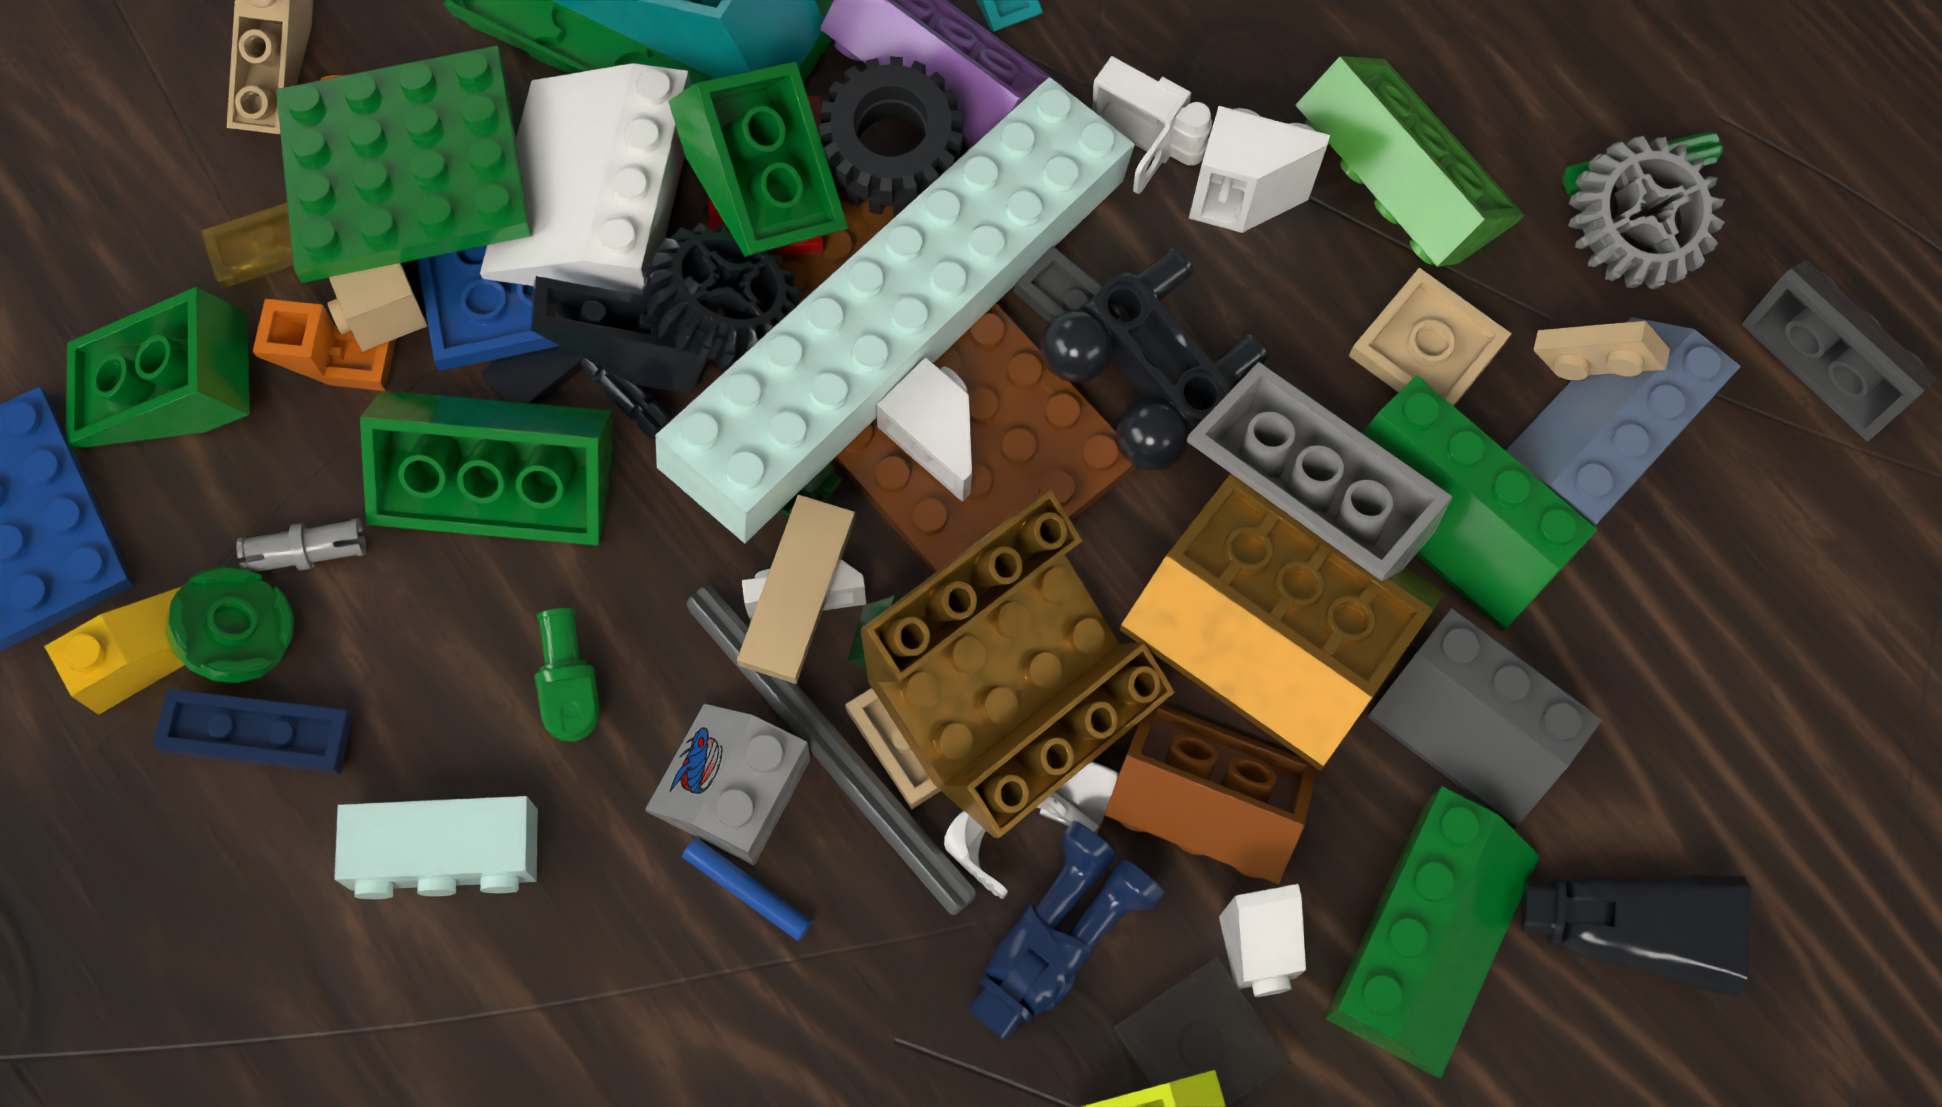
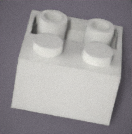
M1219 106L1201 165L1189 219L1243 233L1309 200L1330 135L1316 132L1305 124H1286L1263 118L1248 109H1229Z

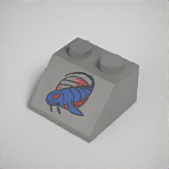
M703 704L645 810L754 866L811 760L808 744L806 741L754 715Z

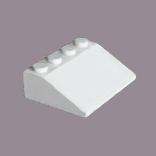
M631 63L531 81L516 137L531 236L487 245L480 271L482 279L533 286L535 277L539 276L643 295L644 272L649 260L653 258L657 247L666 238L684 161V150L668 101L691 86L688 71Z

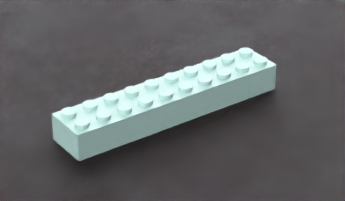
M1050 77L1046 79L655 435L657 468L743 543H746L877 418L876 404L925 357L934 363L995 305L1052 246L1055 247L1123 182L1135 143Z

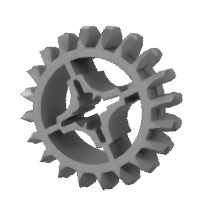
M1644 136L1633 138L1627 143V146L1623 142H1617L1607 148L1606 155L1598 154L1588 165L1590 171L1583 172L1575 182L1582 192H1577L1571 196L1568 203L1582 212L1571 218L1568 226L1575 229H1583L1584 236L1576 241L1574 248L1584 249L1588 246L1591 247L1594 254L1590 257L1588 266L1596 267L1605 262L1607 264L1605 280L1613 281L1624 274L1626 288H1635L1644 281L1648 289H1656L1664 285L1665 280L1676 283L1686 277L1687 270L1694 271L1700 268L1703 262H1705L1702 254L1713 251L1718 244L1711 234L1721 230L1722 225L1725 223L1712 214L1713 211L1722 207L1725 199L1710 196L1708 190L1716 185L1718 178L1707 177L1703 179L1698 172L1703 168L1705 159L1697 158L1689 163L1685 160L1687 145H1678L1669 152L1666 137H1658L1648 144ZM1652 177L1659 180L1668 189L1662 188L1659 185H1657L1655 181L1652 179ZM1615 184L1618 189L1614 193L1618 203V212L1615 218L1612 219L1610 197ZM1658 205L1662 207V209L1651 214L1649 217L1645 218V216H1642L1636 220H1630L1631 216L1645 208L1649 210ZM1678 207L1681 215L1680 232H1678L1674 221L1675 212ZM1679 233V236L1676 240L1675 235ZM1622 236L1634 239L1641 250L1630 245Z

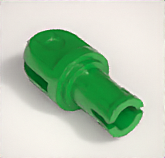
M558 608L537 613L545 666L539 668V673L534 675L535 687L537 688L541 719L545 729L561 741L575 742L587 737L594 730L599 720L600 706L595 666L588 665L586 660H581L574 618L576 615L575 609Z

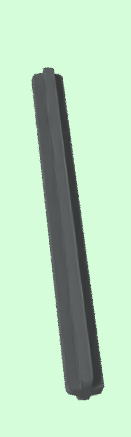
M706 585L694 593L687 601L690 613L794 734L807 742L809 751L949 914L956 915L963 911L976 897V892L972 885L797 684L738 666L737 658L748 627L712 586Z

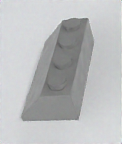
M1260 362L1200 422L1187 438L1189 444L1381 581L1401 572L1435 533L1453 497Z

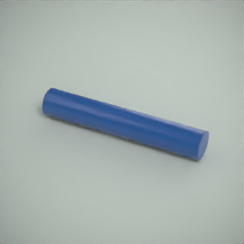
M697 837L685 849L682 855L683 859L798 942L810 929L813 923L810 918Z

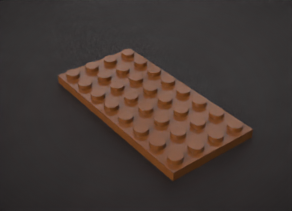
M847 189L840 193L837 191L848 229L825 235L824 253L778 254L783 255L782 269L795 273L793 287L801 292L799 304L896 217L893 216V206H883L881 215L870 213L868 201H863L859 207H856L848 201ZM997 303L933 363L939 369L945 366L954 371L965 383L967 393L969 394L972 479L971 494L963 502L877 427V418L833 459L933 574L1044 491H1053L1068 518L1072 521L1137 469L1132 463L1124 459L1117 445L1116 431L1069 381H1062L1048 370L1038 347Z

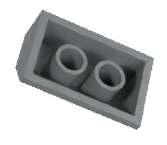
M1808 260L1790 268L1741 324L1867 442L1937 379L1925 368L1917 355L1905 350L1881 328L1880 323L1873 315L1862 311L1839 290L1836 282L1829 275L1820 272Z
M1452 608L1367 716V718L1490 811L1500 815L1514 829L1568 768L1602 721L1600 717Z

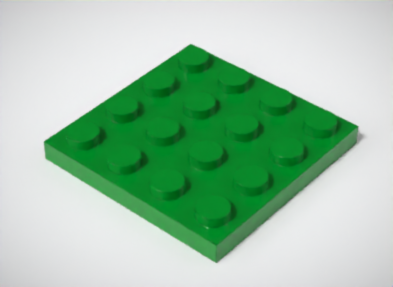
M498 45L276 89L294 271L301 283L531 236L504 63Z

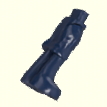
M1075 820L1065 830L1061 839L1066 858L1061 872L1036 906L1029 903L1026 910L1022 913L1020 920L999 943L984 972L986 976H983L979 981V984L984 988L967 1008L975 1018L1005 1042L1023 1020L1030 1025L1034 1016L1043 1011L1055 1009L1056 1005L1069 994L1076 980V972L1094 954L1093 948L1117 921L1131 911L1152 910L1165 896L1163 889L1145 872L1127 860H1121L1094 901L1067 933L1057 929V926L1083 894L1105 873L1116 859L1115 852L1102 838Z

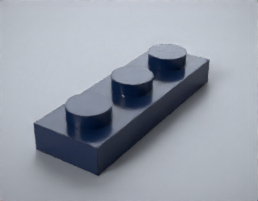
M167 688L152 748L163 754L340 775L353 715L348 710Z

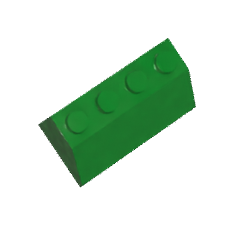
M1418 375L1375 416L1362 432L1370 440L1453 496L1435 533L1416 555L1502 631L1518 617L1598 530Z
M381 390L360 416L366 525L599 546L613 465V411Z
M1441 786L1425 802L1325 1019L1423 1071L1441 1078L1523 895L1524 885L1529 881L1539 855L1500 815Z

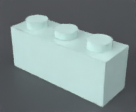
M527 796L338 805L334 880L349 890H355L354 897L360 899L393 897V888L418 887L417 894L449 896L456 894V885L481 884L480 891L485 893L516 892L519 890L520 882H537L538 809Z

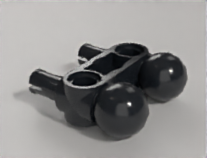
M1176 248L1170 249L1139 275L1124 272L1118 277L1107 281L1096 295L1079 307V310H1071L1053 318L1044 329L1041 339L1042 358L1048 370L1062 381L1078 383L1090 381L1101 375L1111 361L1142 396V400L1129 405L1122 413L1116 430L1117 445L1124 459L1139 469L1161 470L1177 463L1185 453L1188 435L1258 362L1263 364L1268 359V354L1262 344L1255 337L1247 334L1212 362L1162 305L1160 301L1193 273L1192 265L1187 257ZM1108 304L1122 306L1129 314L1130 321L1123 322L1114 318L1108 310ZM1191 390L1200 395L1204 403V410L1191 407L1185 400L1183 391Z

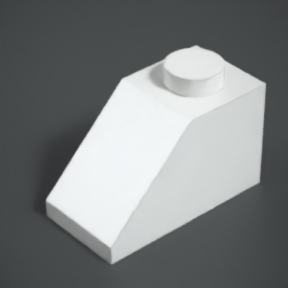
M925 357L876 404L877 427L963 502L971 494L972 479L969 394L967 393L965 383L954 371L945 366L939 369Z
M1299 884L1235 896L1219 916L1235 990L1253 987L1255 997L1291 990L1290 979H1296L1306 970L1302 898Z

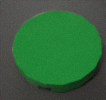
M222 566L200 571L188 579L187 584L176 592L170 602L167 612L166 635L172 651L189 670L212 681L239 683L260 678L279 664L292 640L294 615L287 597L276 585L273 589L268 583L261 580L263 576L249 569Z

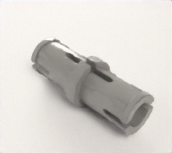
M356 518L351 519V521L310 528L305 523L291 525L289 531L250 538L241 537L237 539L236 549L238 558L246 557V561L240 562V568L259 572L296 565L300 571L311 569L314 567V562L354 555L363 556L366 554L365 535H358V532L363 531V526L360 519Z

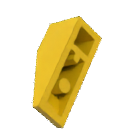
M181 587L100 614L45 645L44 647L71 697L100 715L183 667L185 664L173 653L166 635L168 608L174 595Z

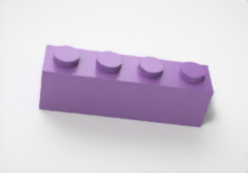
M834 0L820 27L823 32L835 40L834 46L836 49L851 59L862 60L866 63V60L878 57L879 65H890V56L902 57L903 66L911 68L914 60L925 64L928 77L937 71L945 79V91L953 89L958 98V111H962L963 118L962 143L969 149L1049 77L1053 79L947 0ZM1053 79L1055 82H1057L1060 86H1062V87L1064 88V86H1063L1062 84H1060L1058 81H1056L1055 79Z

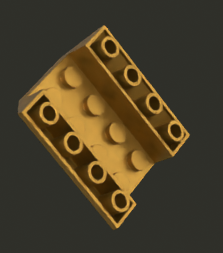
M1230 474L1166 555L1119 630L1137 643L1145 642L1150 652L1318 770H1321L1430 616L1444 593L1406 567L1401 572L1383 581L1379 580L1236 476Z
M1046 490L861 628L868 682L933 784L995 838H1000L1175 693L1145 642L1119 644L1065 554L1081 543L1082 539L1052 490Z

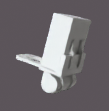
M1111 56L1094 80L1092 110L1134 142L1136 146L1147 151L1136 169L1133 192L1140 194L1161 163H1166L1170 156L1186 165H1196L1203 160L1209 141L1208 136L1212 129L1211 113L1209 108L1203 103H1190V91L1164 77L1158 82ZM1155 156V158H1154L1152 164L1150 165V167H1149L1148 170H1147L1148 165L1150 164L1152 158Z

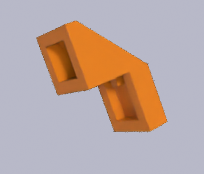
M265 299L253 353L256 357L327 385L386 391L397 339L362 352L352 331L341 335L337 325L333 322L323 305Z

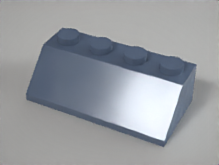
M1631 317L1627 322L1647 321L1669 347L1670 353L1666 370L1643 371L1641 374L1632 377L1602 374L1588 375L1583 380H1572L1510 445L1506 452L1595 527L1741 367L1697 330Z

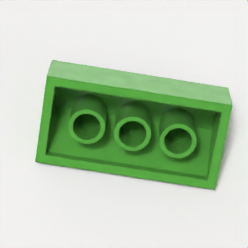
M1340 56L1296 104L1297 108L1307 118L1305 125L1310 126L1316 132L1330 135L1328 144L1342 158L1339 161L1342 170L1355 182L1365 184L1377 198L1374 201L1377 210L1390 222L1400 224L1412 238L1410 241L1412 250L1418 257L1430 265L1435 264L1437 267L1459 264L1517 224L1525 216L1386 59Z

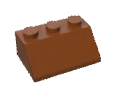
M1161 703L1139 722L1104 815L1119 821L1130 830L1148 832L1173 842L1188 853L1206 855L1234 866L1240 873L1246 876L1264 878L1279 884L1305 825L1317 768L1301 757Z

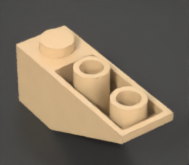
M235 0L227 128L280 134L276 89L297 85L311 32L313 0Z

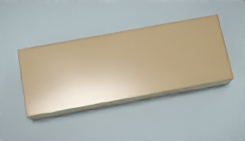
M797 495L738 655V666L797 684L856 519L855 512Z

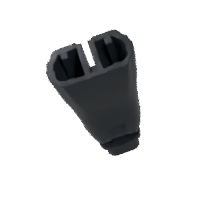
M1719 875L1675 877L1585 876L1567 880L1566 882L1563 879L1555 878L1551 886L1526 882L1522 895L1521 930L1545 934L1549 944L1557 945L1562 939L1563 947L1585 958L1631 968L1690 987L1736 998L1742 993L1743 986L1748 977L1751 887L1747 883L1745 876Z

